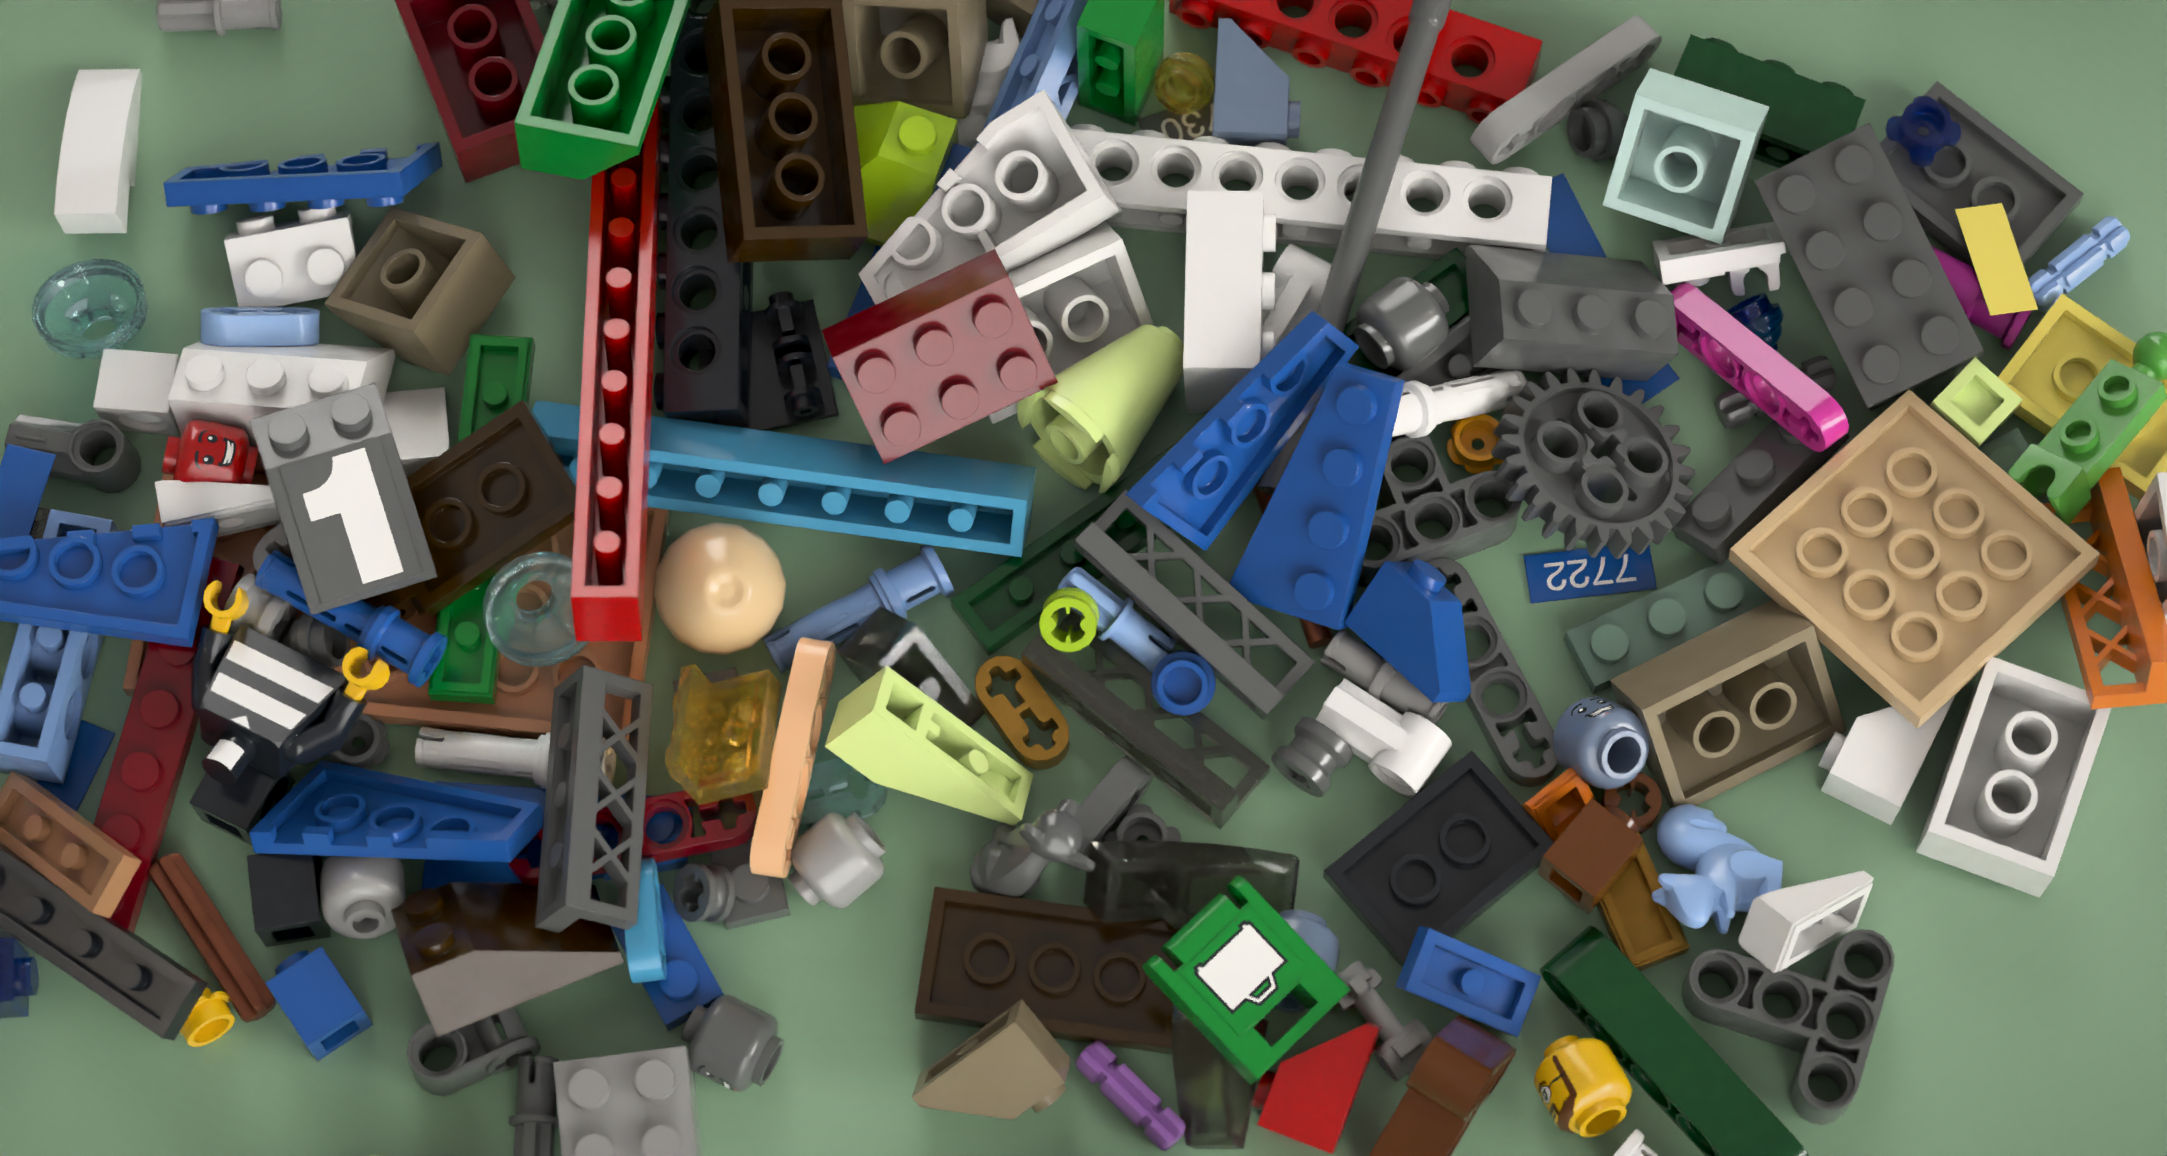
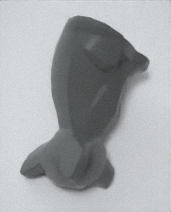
M1063 799L1053 810L1043 812L1033 824L1024 823L1016 829L1015 826L1001 823L993 828L992 839L974 856L969 871L973 887L979 893L1021 898L1033 891L1039 882L1041 873L1051 861L1064 863L1085 871H1093L1096 863L1080 853L1083 845V828L1076 819L1079 808L1078 803L1072 799Z

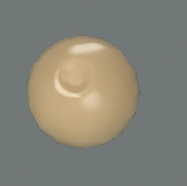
M714 522L688 530L669 545L656 569L654 598L660 619L678 641L701 653L728 655L751 648L771 632L784 607L786 580L779 557L763 537L741 525Z

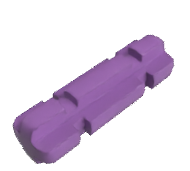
M1095 1041L1086 1047L1075 1062L1078 1070L1092 1084L1098 1082L1101 1085L1099 1088L1100 1092L1137 1128L1143 1125L1146 1128L1144 1131L1145 1135L1160 1150L1166 1151L1175 1145L1187 1129L1184 1121L1170 1107L1164 1110L1161 1107L1163 1103L1161 1099L1125 1064L1119 1066L1116 1063L1118 1060L1117 1056L1101 1041Z

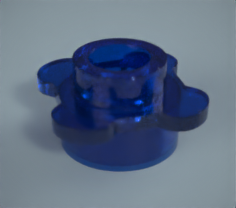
M1929 96L1915 98L1907 106L1903 115L1891 117L1885 128L1887 137L1891 141L1900 142L1909 152L1910 161L1914 165L1921 167L1931 165L1937 152L1945 146L1956 145L1961 137L1959 124L1951 120L1948 110L1942 104ZM1926 127L1929 130V134L1925 136L1920 135L1918 128Z

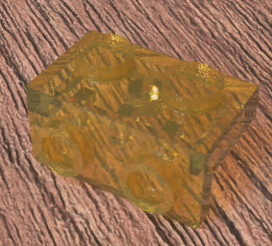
M696 664L681 667L678 692L673 697L674 720L671 742L665 752V761L672 779L680 783L698 805L768 789L781 683L769 669L711 683Z

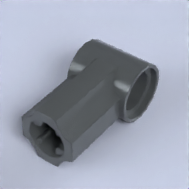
M18 414L16 420L9 424L4 443L5 448L7 444H12L56 455L49 477L91 483L99 491L119 493L128 489L140 474L141 459L138 451L114 423L107 420L96 419L80 424ZM116 447V452L110 461L103 465L94 466V461L101 451Z

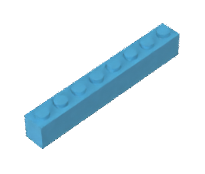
M537 400L532 410L576 480L580 406ZM651 416L648 507L1022 557L1031 525L1036 467L912 451L884 464L875 445Z

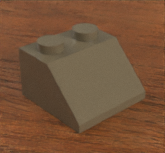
M842 0L854 106L900 101L950 118H966L970 115L988 39L986 0Z
M391 207L324 304L330 312L382 347L394 349L395 355L404 362L449 376L468 349L470 334L479 333L516 277L482 233Z

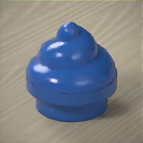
M1178 650L1163 657L1156 665L1151 678L1152 693L1158 704L1166 711L1176 715H1191L1204 709L1211 701L1216 688V676L1211 666L1200 655L1187 650Z

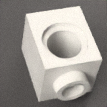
M103 348L93 405L99 418L114 423L121 431L181 435L167 400L180 360L179 355Z

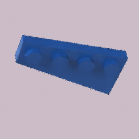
M440 143L417 144V151L412 155L395 159H388L387 147L364 149L358 155L337 160L335 165H328L324 154L304 155L280 162L277 165L278 170L270 171L269 161L267 160L186 167L163 183L167 207L190 206V212L196 215L224 211L228 208L227 204L248 203L249 211L252 212L278 210L284 208L286 202L307 201V207L314 210L341 206L345 203L344 199L366 198V205L370 207L396 205L404 201L403 196L443 166Z
M1348 363L1336 365L1229 582L1249 602L1336 630L1348 627L1344 621L1353 609L1405 380Z
M215 518L194 519L191 520L190 525L161 527L159 523L132 525V530L95 533L93 529L68 531L67 536L33 539L31 535L0 538V621L192 648L219 525Z
M321 760L249 833L254 853L511 862L543 828L544 820L541 805L538 803Z

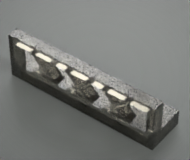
M1071 610L1057 627L1068 632L1069 626L1072 625L1074 632L1081 630V618ZM1097 630L1095 637L1089 644L1094 649L1096 670L1084 671L1059 650L1048 645L1045 639L1037 634L1021 652L1022 663L1028 667L1043 689L1218 828L1221 829L1270 772L1268 764L1200 711L1191 715H1176L1162 707L1153 708L1152 673L1110 640H1100ZM1102 656L1117 668L1103 669ZM1132 679L1144 690L1145 709H1132L1105 687V681ZM1183 719L1193 727L1195 748L1183 749L1155 727L1154 720ZM1201 734L1216 746L1203 747ZM1231 757L1249 772L1233 788L1204 765V759Z

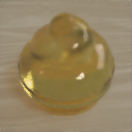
M1176 52L1166 57L1156 71V97L1167 110L1173 113L1185 115L1201 110L1210 102L1215 93L1213 69L1199 55L1190 52Z

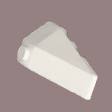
M1044 89L991 121L976 138L978 141L976 146L953 171L950 168L937 183L939 188L914 217H907L861 270L859 276L875 305L993 249L996 250L1007 273L1070 243L1120 212L1118 205L1092 160Z

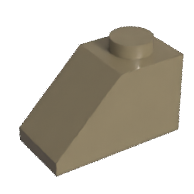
M1021 999L921 1072L912 1098L920 1107L1014 1120L1030 1107L1036 1113L1046 1109L1064 1093L1066 1086L1063 1083L1066 1081L1071 1058Z

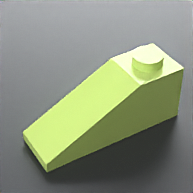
M885 666L839 701L825 744L827 749L874 783L1012 826L1022 820L1034 775L888 666Z

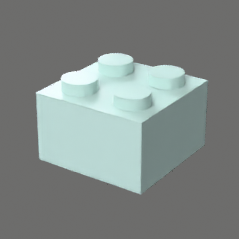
M1650 68L1635 94L1602 205L1722 244L1735 218L1769 106Z

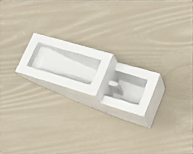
M140 69L78 70L66 114L54 206V215L64 234L127 233L129 187L135 186L142 85Z

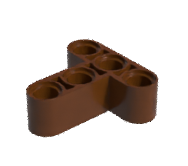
M1458 1015L1432 1039L1406 1083V1086L1409 1088L1369 1156H1451L1478 1109L1491 1095L1502 1078L1517 1049L1464 1016Z

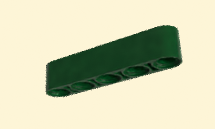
M1588 926L1540 968L1544 981L1559 1000L1596 1039L1605 1041L1609 1045L1618 1063L1705 1156H1809L1802 1144L1615 944L1596 927Z

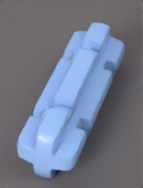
M2108 216L2091 228L2092 232L2089 235H2082L2052 259L2045 270L2040 269L2028 279L2037 302V311L2048 310L2061 294L2069 293L2103 266L2105 259L2113 258L2126 247L2130 239V233L2116 217Z

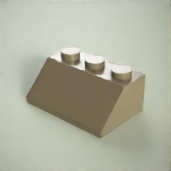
M1773 599L1610 680L1617 703L1635 713L1644 726L1650 746L1645 764L1671 808L1682 804L1697 806L1832 738L1835 731L1838 733L1846 731L1813 624L1803 616L1782 608Z

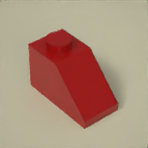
M1369 1022L1280 1062L1276 1073L1267 1070L1260 1079L1251 1105L1262 1110L1257 1125L1333 1154L1339 1144L1382 1026Z

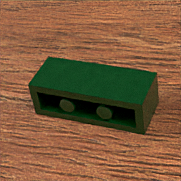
M1692 34L1674 73V76L1769 106L1753 159L1777 168H1781L1854 131L1866 101L1854 96L1850 89L1839 83L1830 81L1820 83L1796 74L1790 66L1777 60L1761 61L1738 52L1733 45L1718 38L1703 39Z

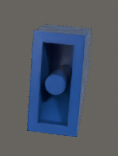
M1415 559L1413 562L1385 561L1344 623L1433 703L1464 702L1471 693L1461 601L1444 586L1447 581L1445 576L1429 563L1419 559Z

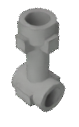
M1357 961L1337 975L1350 991L1336 1004L1343 1012L1355 1006L1367 1023L1371 1022L1382 1026L1379 1038L1383 1043L1373 1050L1376 1059L1394 1081H1399L1405 1075L1410 1077L1422 1054L1432 1041L1433 1036L1416 1018L1403 1026L1375 991L1382 984L1383 979L1373 967L1367 970L1361 961Z

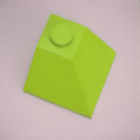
M900 101L854 106L868 229L866 242L882 247L907 217H914L934 194L954 143L959 144L958 120Z

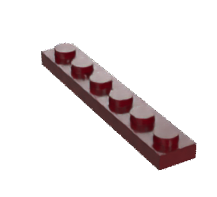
M212 557L206 588L213 581L218 580L222 582V589L218 596L217 604L219 609L223 611L230 594L242 579L245 568L240 564ZM202 601L192 648L149 642L93 824L142 861L111 916L113 920L133 933L135 932L150 882L149 868L156 863L200 718L191 707V666L202 626L210 624L213 616L205 608L204 601Z

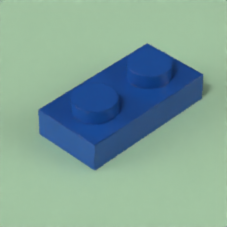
M660 884L667 977L666 980L642 982V985L666 1029L670 1031L688 1021L691 1013L698 1005L709 1008L724 993L684 921L677 913L675 905L664 885ZM611 926L626 954L624 929Z
M1419 926L1395 987L1504 1034L1518 1038L1542 976L1436 930Z

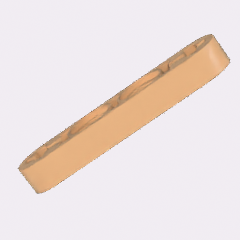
M801 637L797 644L753 833L750 852V870L752 874L785 879L792 863L791 850L798 837L833 681L836 648L835 643L832 641Z

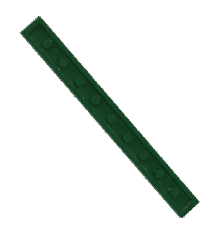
M1456 247L1412 278L1421 284L1430 282L1442 292L1449 305V312L1445 314L1449 328L1469 314L1465 256ZM1355 317L1345 325L1343 334L1357 344L1354 337V330L1358 327ZM1359 347L1347 362L1348 364L1386 375L1396 371L1391 367L1386 369L1377 367L1364 355ZM1179 441L1025 547L1022 557H1011L950 600L953 611L988 656L1040 621L1045 601L1050 594L1057 591L1062 579L1074 567L1083 568L1096 580L1103 577L1095 567L1073 548L1076 538L1091 522L1095 523L1124 490L1129 491ZM1126 510L1105 532L1127 553H1137L1146 547V528ZM1162 522L1168 529H1172L1170 526Z

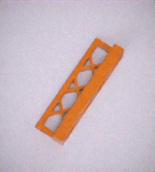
M2108 468L2091 489L2092 498L2071 522L2090 521L2093 534L2086 542L2095 550L2098 549L2100 553L2097 565L2093 570L2104 575L2107 578V582L2097 592L2077 582L2060 598L2091 709L2167 703V622L2121 468ZM2042 503L2052 513H2056L2050 503ZM2096 612L2120 625L2121 630L2112 640L2087 628L2086 623ZM2112 661L2132 672L2137 683L2104 686L2100 672Z

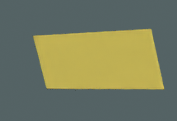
M1998 203L1955 209L1990 316L2037 310L2038 307L2003 204Z

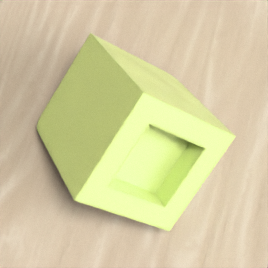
M1975 357L1933 400L1929 407L1979 448L1998 427H2002L2012 416L2023 399Z

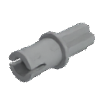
M158 0L156 17L160 30L164 32L216 30L218 36H226L227 30L280 29L282 10L281 0Z

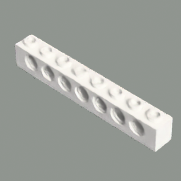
M1076 124L1071 127V130L1092 160L1099 174L1111 167L1121 168L1129 174L1119 181H1108L1102 178L1120 209L1119 213L1105 221L1112 227L1186 234L1187 190L1227 191L1223 187L1226 182L1243 180L1252 186L1249 191H1263L1264 214H1276V243H1292L1301 246L1337 249L1351 206V202L1346 197L1355 192L1366 159L1353 157L1347 151L1334 148L1322 149L1317 153L1291 151L1287 146L1274 142L1259 143L1255 147L1231 145L1224 139L1213 136H1201L1191 141L1167 138L1164 134L1152 130H1139L1130 135L1106 132L1103 128L1091 124ZM1400 155L1369 252L1440 259L1456 247L1465 256V249L1469 245L1545 252L1552 176L1538 175L1534 170L1524 167H1510L1503 171L1476 169L1474 165L1463 161H1447L1441 165L1414 163L1412 159ZM1177 173L1189 178L1190 182L1182 187H1170L1165 185L1161 179L1169 174ZM1293 186H1304L1310 189L1314 195L1308 199L1296 200L1286 195L1284 191ZM1417 198H1426L1433 201L1438 208L1431 212H1419L1414 210L1408 203ZM1479 204H1487L1497 209L1500 214L1494 218L1485 219L1476 216L1471 211V208Z

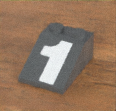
M375 383L250 420L265 475L311 615L437 577L398 449Z

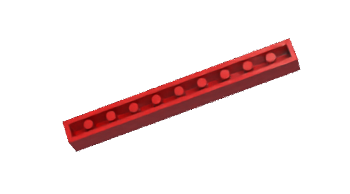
M660 94L639 155L592 175L571 578V605L576 641H642L659 233L658 200L661 183L659 144L663 133Z

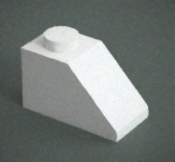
M1955 696L1918 729L1891 706L1856 717L1848 736L1835 731L1818 765L1830 771L1821 791L1892 825Z

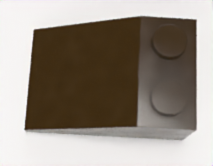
M450 882L435 889L427 888L416 891L408 896L400 906L391 909L411 977L437 1037L624 963L611 926L579 918L560 933L536 928L538 886H530L525 883ZM591 884L590 899L601 902L595 885Z

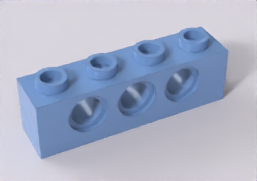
M50 509L43 538L67 536L68 531L93 529L95 533L117 532L119 529L114 521L110 519ZM18 624L0 689L1 773L10 775L11 771L32 779L64 784L104 635Z

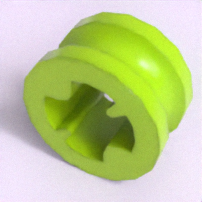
M1067 587L1053 592L1045 601L1041 612L1039 627L1042 637L1048 645L1056 650L1064 652L1080 651L1088 646L1095 637L1100 615L1097 603L1090 594L1079 588ZM1065 607L1066 614H1069L1072 607L1082 612L1081 630L1074 632L1072 625L1069 626L1068 632L1056 626L1059 618L1057 610Z

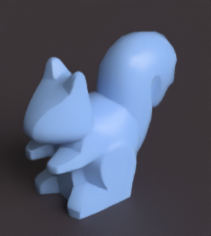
M1682 804L1672 807L1661 817L1657 825V843L1662 853L1674 864L1695 871V875L1661 874L1658 877V882L1663 887L1653 891L1651 897L1654 902L1666 907L1682 924L1694 929L1702 928L1707 924L1709 918L1712 917L1718 932L1727 934L1730 920L1734 917L1735 912L1748 913L1753 899L1765 893L1781 889L1783 861L1761 854L1750 843L1727 833L1725 823L1715 818L1711 810L1696 807L1693 804Z

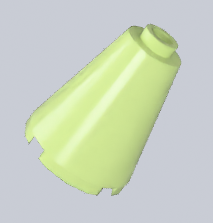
M1144 324L1056 374L1055 377L1058 383L1044 387V390L1020 400L1016 405L1018 421L1022 430L1031 423L1040 437L1033 445V448L1057 474L1076 487L1087 490L1093 483L1100 485L1098 493L1106 492L1123 474L1183 376V342L1167 327Z

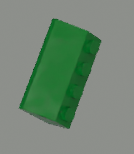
M558 0L514 122L521 168L583 180L639 155L691 0Z

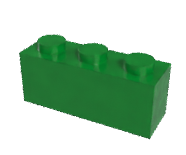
M1088 0L1076 25L1079 105L1136 126L1164 65V0Z

